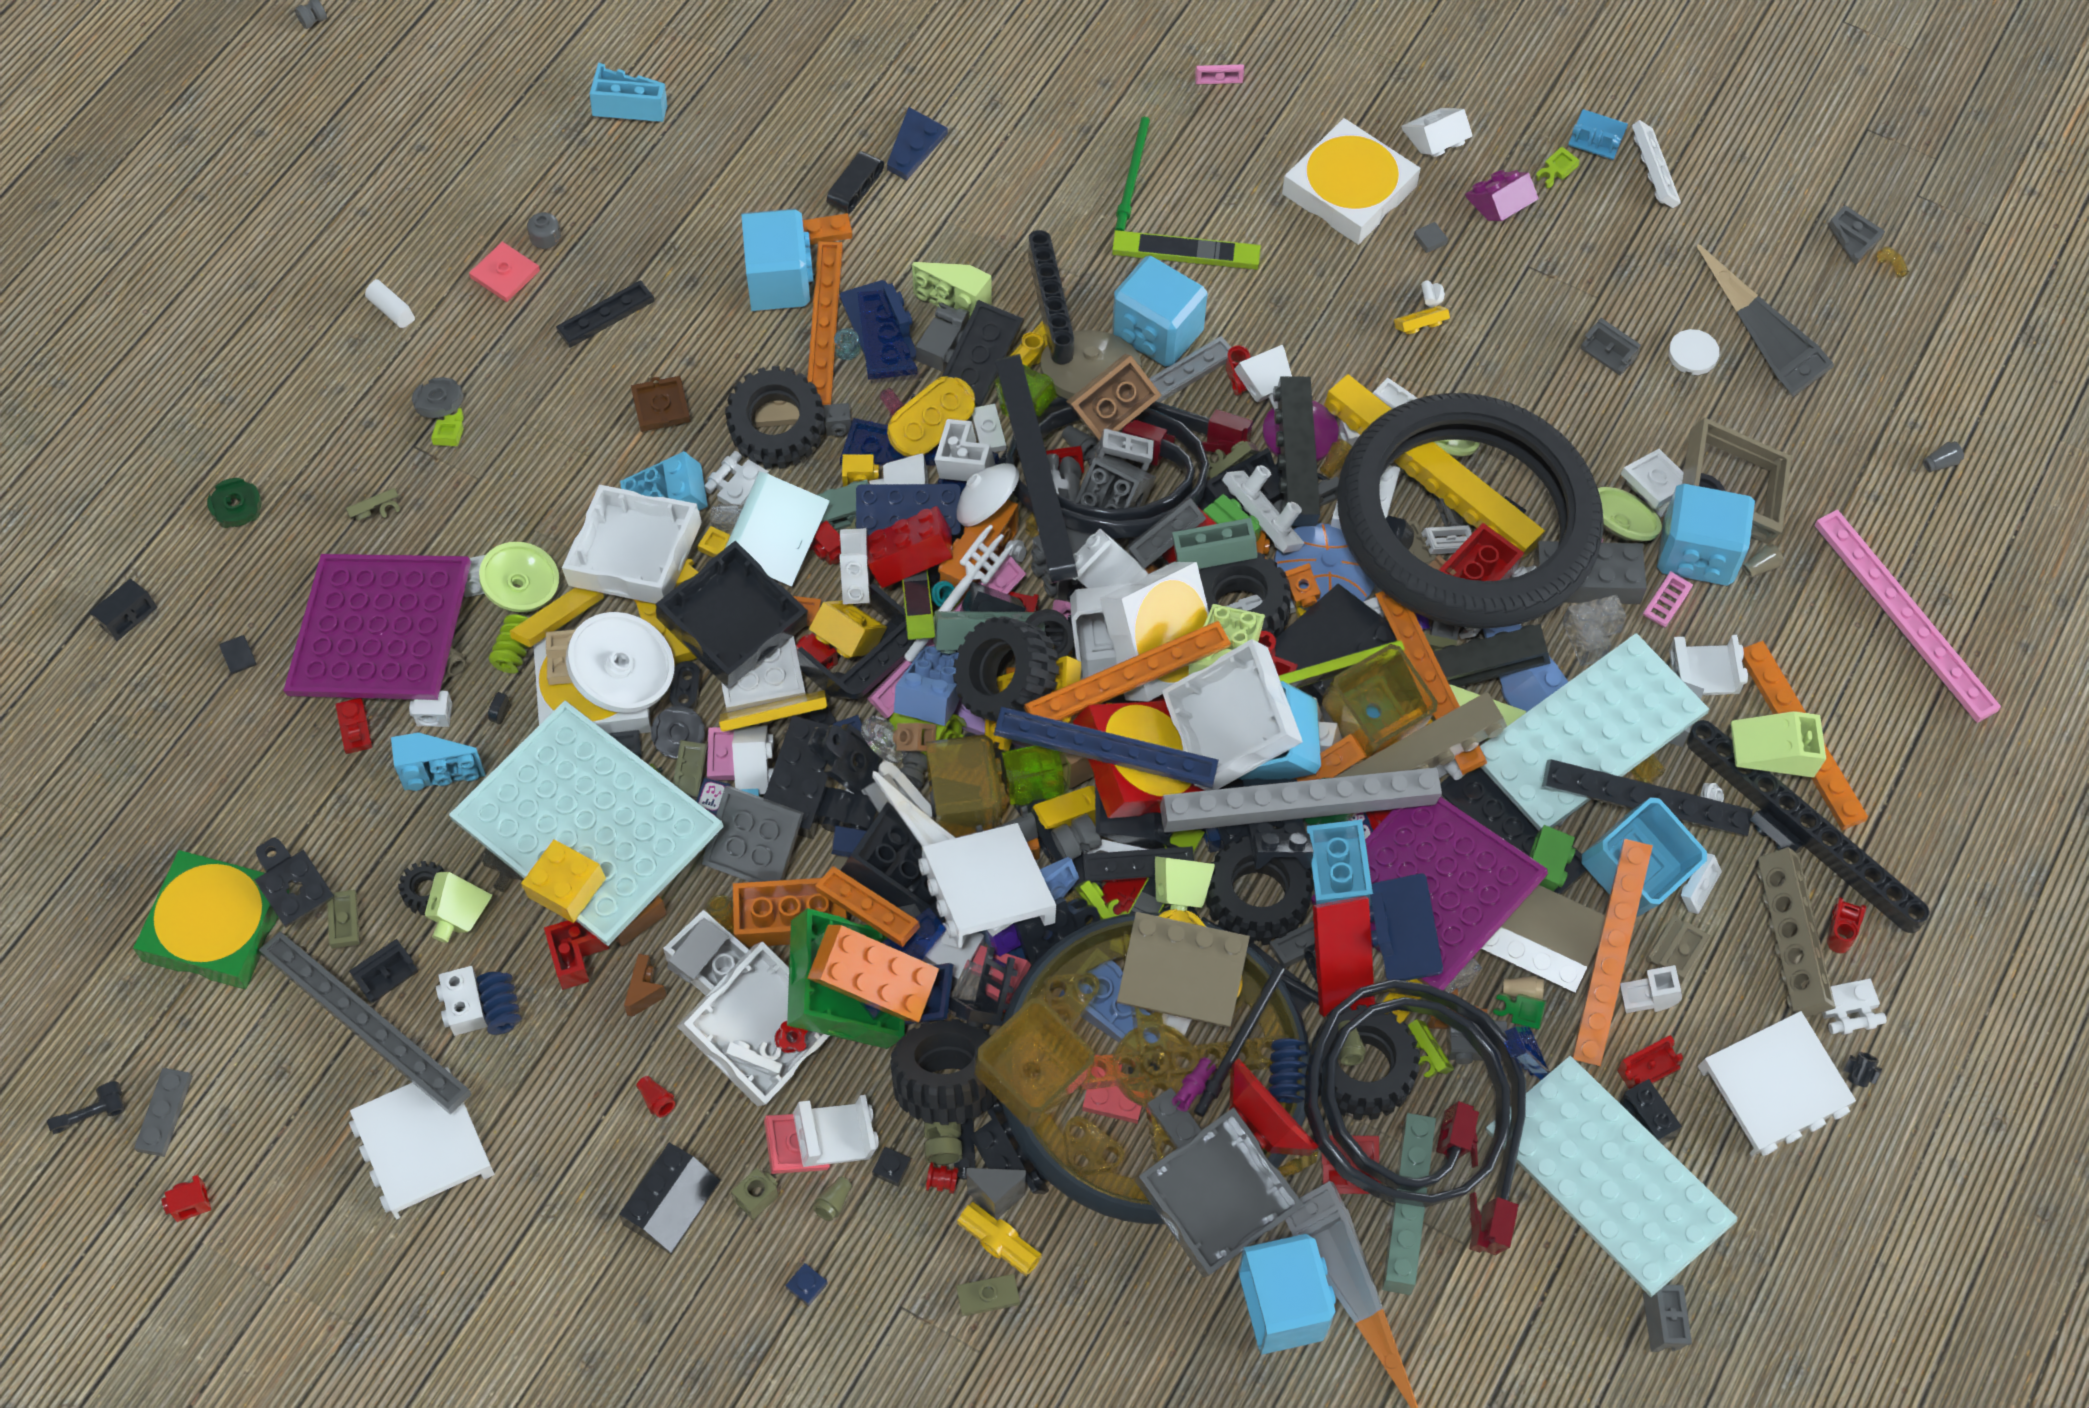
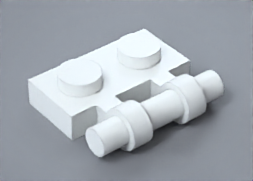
M734 451L730 457L726 456L721 462L722 466L716 473L712 472L707 478L708 482L704 486L705 491L709 494L715 488L720 490L717 494L718 501L739 513L746 502L758 472L769 474V471L749 459L743 466L737 464L741 460L742 455ZM729 472L734 474L729 482L723 480Z
M1871 978L1831 986L1836 1008L1822 1012L1824 1019L1831 1017L1836 1019V1022L1828 1024L1831 1034L1841 1033L1845 1035L1852 1033L1855 1029L1865 1028L1870 1030L1875 1029L1877 1025L1886 1023V1016L1883 1012L1877 1014L1871 1012V1009H1876L1880 1005ZM1859 1012L1860 1017L1852 1019L1847 1017V1014Z

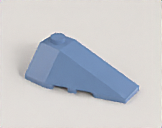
M1096 949L1064 987L1058 999L1080 1017L1151 1063L1168 1040L1146 1009L1117 1003L1123 971L1115 962Z

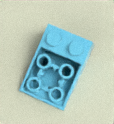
M684 451L620 481L621 489L634 491L644 496L665 497L696 503L698 510L708 507L701 463Z
M422 733L391 737L394 767L404 790L417 791L427 786H445L455 781H473L478 779V777L486 776L477 748Z

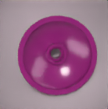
M1312 400L1316 461H1320L1328 456L1336 446L1339 429L1334 415L1324 405ZM1272 408L1264 419L1262 432L1265 444L1278 457V454H1281V448L1276 447V432L1279 431V424H1275V410Z

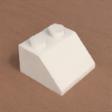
M1440 108L1402 125V130L1421 154H1431V157L1445 153L1444 149L1450 146L1452 148L1461 146L1465 143V139L1472 137L1464 109Z

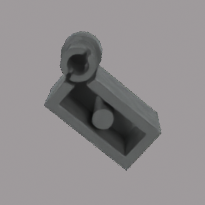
M941 302L936 309L935 317L916 345V361L943 372L969 320L970 312L962 308L955 309Z

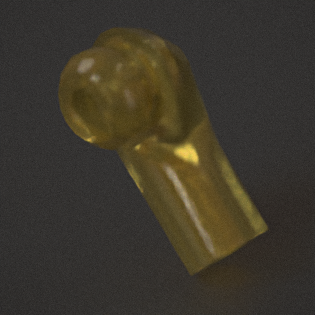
M1885 246L1882 250L1877 251L1878 260L1881 263L1889 260L1898 278L1909 274L1903 257L1891 247Z

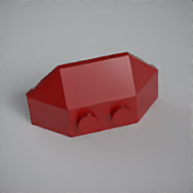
M1238 1058L1230 1071L1229 1110L1234 1107L1259 1142L1261 1149L1265 1148L1268 1153L1311 1156L1318 1148L1317 1143Z

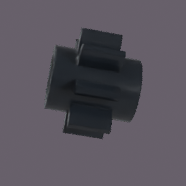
M1858 1052L1857 1057L1850 1055L1844 1071L1849 1073L1847 1079L1860 1087H1868L1870 1082L1876 1084L1882 1068L1877 1067L1879 1060L1865 1052Z

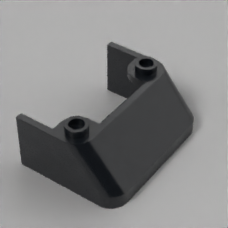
M874 583L870 586L871 606L888 621L885 625L887 629L881 638L882 641L845 674L842 672L831 673L803 647L798 649L801 672L822 690H825L831 697L859 699L863 697L905 659L906 652L916 640L908 639L905 609Z

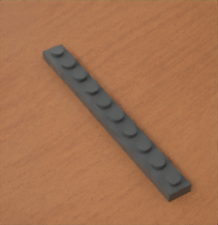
M281 931L259 949L261 955L450 1115L472 1095L464 1084Z

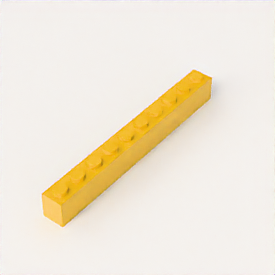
M1349 374L1328 391L1324 406L1331 414L1336 415L1351 430L1356 431L1360 435L1372 422L1392 409ZM1430 442L1412 448L1393 461L1405 470L1410 477L1415 478L1425 486L1427 491L1435 494L1438 498H1443L1446 506L1460 514L1467 523L1476 528L1484 523L1525 553L1522 560L1537 547L1538 541H1541L1545 532L1543 528L1436 443Z

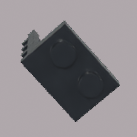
M993 946L987 947L975 1000L956 997L949 998L948 1009L956 1013L955 1017L967 1020L966 1024L973 1027L983 1028L984 1024L1002 1026L1003 1010H1008L1010 1004L1005 1001L1007 993H1013L1014 990L1009 985L1011 976L1017 977L1018 973L1017 970L1013 969L1015 958L1008 957L1006 964L993 958L995 951ZM991 966L1004 973L1002 981L989 974ZM987 983L1000 990L999 997L985 991Z

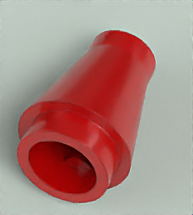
M644 1076L637 1082L636 1087L652 1115L661 1118L668 1115L674 1109L676 1104L674 1095L656 1083L650 1076Z

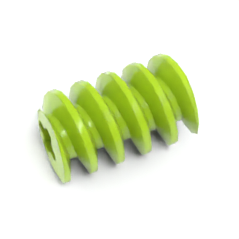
M516 614L505 617L504 625L501 626L500 634H498L496 643L492 648L493 652L489 655V662L496 669L512 674L519 672L516 666H522L524 661L520 657L526 656L527 651L524 648L529 647L511 639L510 630L527 620L528 617Z

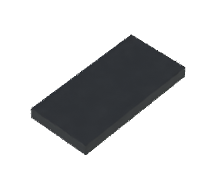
M977 301L942 374V377L960 378L971 387L975 396L974 407L985 405L998 377L995 359L1008 356L1024 323V319L983 301Z

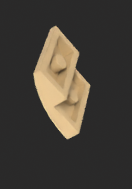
M576 629L546 632L547 680L549 685L572 683L566 666V651Z

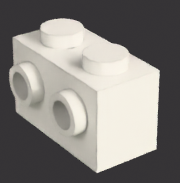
M469 966L438 974L441 985L436 986L439 1001H444L446 1010L441 1011L445 1028L450 1027L455 1036L488 1027L484 1019L483 1004L480 1001L481 994L478 991L479 985L476 982L477 976L473 967Z

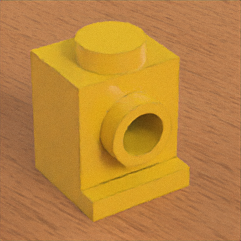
M843 454V487L855 481L867 480L869 483L870 480L879 479V465H874V455Z

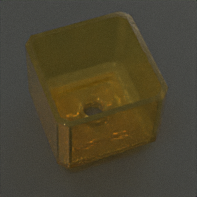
M1389 644L1336 675L1323 694L1322 705L1334 723L1338 724L1344 738L1349 734H1354L1367 755L1363 760L1425 727L1435 714L1438 705L1437 700L1402 648L1393 644ZM1369 706L1376 707L1379 710L1380 716L1378 718L1369 717L1366 713V708Z
M982 734L926 742L928 781L932 780V786H929L931 792L933 787L936 808L934 821L955 838L975 834V827L979 825L982 826L983 831L1002 825V811H1006V794L1004 783L1001 780L1000 758L995 759L992 739Z
M1031 998L978 1048L974 1074L1026 1127H1037L1089 1077L1094 1064V1050L1043 999ZM1028 1064H1034L1039 1068L1040 1074L1036 1078H1028L1024 1074L1023 1068Z

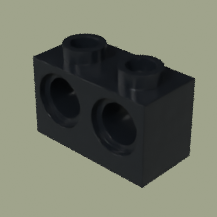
M1650 1079L1626 1091L1619 1102L1662 1145L1673 1140L1682 1128Z

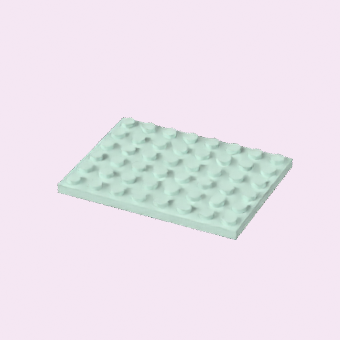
M566 701L556 708L449 814L451 820L523 878L527 876L553 839L599 863L606 879L576 921L607 946L724 827L722 821Z

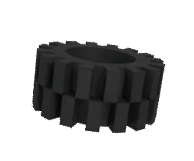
M421 861L420 867L416 863L412 864L413 870L410 871L406 868L404 870L406 876L401 875L399 879L401 884H398V889L404 904L415 914L418 910L420 915H425L430 894L427 896L417 895L415 893L416 886L425 880L434 881V877L438 872H446L442 866L438 865L437 867L436 863L430 861L429 866L426 861Z

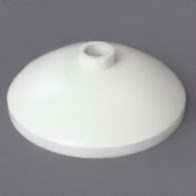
M998 464L972 475L961 493L957 506V520L963 526L968 527L984 521L995 513L1014 491L1019 480L1018 469L1013 464Z

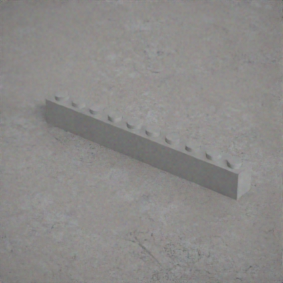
M1436 767L1163 795L1160 810L1164 832L1436 805L1442 791Z

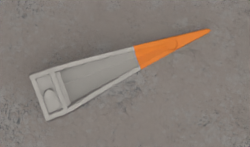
M1329 1181L1300 1197L1299 1199L1304 1206L1285 1220L1293 1236L1307 1234L1316 1240L1320 1258L1323 1257L1326 1262L1328 1285L1332 1286L1334 1294L1369 1343L1411 1408H1418L1351 1216L1334 1183Z

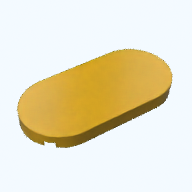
M945 376L933 381L892 416L887 429L891 445L896 451L908 457L929 453L940 443L947 419L967 421L973 414L975 405L973 390L964 380L956 377Z

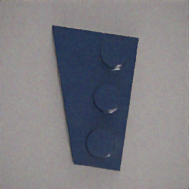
M908 107L888 159L887 170L907 181L946 137L948 128Z

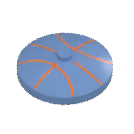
M1317 523V526L1297 527L1293 530L1305 543L1299 551L1286 553L1279 549L1276 550L1274 561L1277 562V568L1281 567L1284 572L1310 563L1311 570L1321 592L1320 599L1339 583L1363 602L1368 600L1375 587V584L1353 557L1342 530L1332 527L1330 524ZM1305 582L1299 584V587L1306 589L1308 584ZM1301 605V606H1298V607H1300V608H1302V609H1305L1306 611L1310 608V607L1303 608L1302 605Z

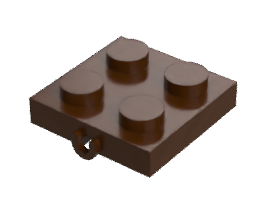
M681 376L665 379L653 377L650 382L631 385L641 432L691 422Z

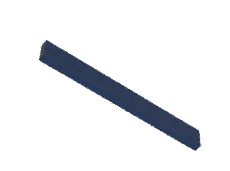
M1005 707L1000 709L994 732L995 736L1209 788L1213 787L1219 759Z

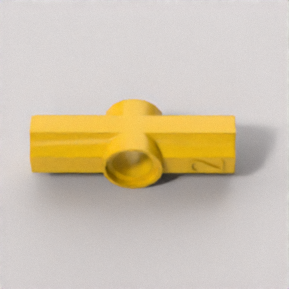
M1043 321L1032 332L1023 335L1022 343L1010 355L1020 354L1025 373L1032 365L1041 362L1042 353L1048 345Z
M974 1202L967 1205L957 1220V1224L977 1238L988 1253L997 1259L1003 1258L1025 1276L1035 1269L1042 1258L1041 1253L1018 1237L1017 1231L1002 1219L997 1221Z

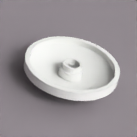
M608 612L587 619L572 635L566 651L567 671L574 686L590 702L609 711L632 713L645 710L663 697L673 679L674 659L668 642L654 626L631 614Z

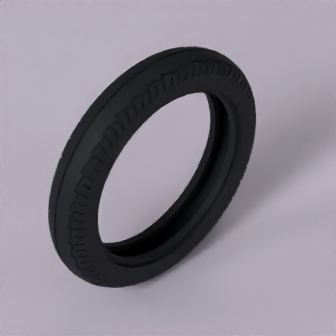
M1444 393L1417 398L1401 404L1381 415L1362 432L1350 449L1340 473L1337 492L1338 516L1342 533L1353 557L1372 582L1390 598L1407 609L1434 621L1459 627L1487 629L1517 625L1539 618L1560 606L1577 591L1591 572L1600 550L1604 522L1602 502L1596 482L1583 457L1572 443L1551 424L1525 408L1505 400L1470 393ZM1468 440L1498 448L1524 463L1548 489L1555 503L1560 522L1558 548L1539 567L1510 579L1477 581L1441 572L1414 556L1391 530L1384 516L1380 500V478L1382 474L1403 453L1422 444L1434 441Z

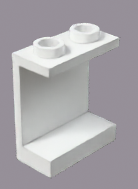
M866 528L840 530V568L843 604L870 603Z
M1102 529L1091 535L1080 550L1073 554L1078 577L1072 579H1078L1087 588L1137 583L1148 575L1144 567Z
M1732 635L1728 645L1686 647L1685 637L1673 638L1669 648L1671 667L1673 672L1682 681L1704 688L1703 695L1740 694L1743 685L1748 681L1747 669L1743 668L1742 665L1744 651L1743 646L1738 643L1737 635Z
M860 1095L855 1104L811 1109L810 1101L798 1102L793 1111L803 1167L869 1160L878 1148V1135L876 1131H873L871 1124L873 1110L872 1106L867 1104L866 1095Z

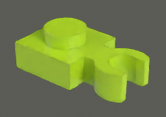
M1560 147L1545 161L1546 168H1542L1536 173V180L1540 181L1543 177L1549 178L1545 181V187L1548 189L1553 186L1556 177L1563 180L1579 166V159L1564 147Z
M458 408L456 414H448L443 416L444 420L436 421L431 437L433 445H459L464 429L462 424L464 416L461 408Z

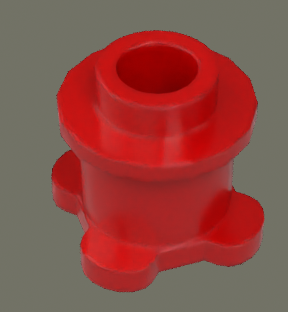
M784 1021L774 1036L776 1047L781 1048V1052L784 1053L803 1051L806 1048L804 1040L808 1030L787 1026V1021ZM787 1034L792 1037V1042L787 1040Z

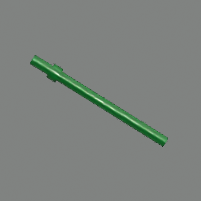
M1145 116L1141 117L1122 201L1116 211L1117 222L1115 230L1118 231L1125 230L1126 222L1130 218L1132 211L1130 206L1150 123V119Z

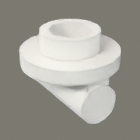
M1430 281L1422 282L1421 286L1425 304L1431 308L1436 307L1444 299L1443 286L1439 283L1431 284Z
M1716 783L1703 784L1701 797L1723 802V791Z

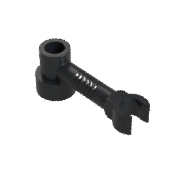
M112 1081L99 1086L96 1089L99 1102L78 1111L48 1119L49 1130L54 1135L65 1131L75 1123L105 1111L108 1116H116L124 1112L125 1108L120 1097L122 1091L119 1082Z

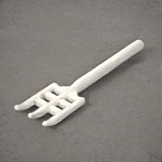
M989 525L978 536L960 560V564L966 568V576L958 583L938 611H951L973 580L980 579L983 584H987L1013 549L1014 544H1011L999 557L993 553L1004 537L1003 534H1000L989 547L982 543L993 528L992 525ZM978 548L984 553L982 556L975 552ZM971 557L977 561L975 565L968 561ZM988 558L995 562L992 566L986 561ZM981 567L988 571L986 575L980 571ZM930 638L916 639L906 652L905 659L909 662L914 661Z

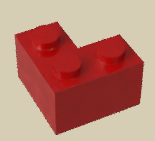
M567 920L544 927L562 990L589 982L583 957L607 950L609 946L604 944L577 921L572 923Z

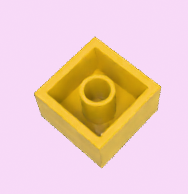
M843 600L823 602L809 628L810 631L816 634V639L825 644H832L837 648L836 651L846 658L867 655L879 644L887 629L885 625L853 604H843Z
M553 839L521 882V885L528 898L574 923L606 877L599 863Z

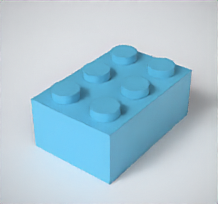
M1362 820L1307 826V833L1310 834L1314 852L1311 869L1316 905L1360 896L1368 897L1369 906L1372 905L1370 894H1373Z

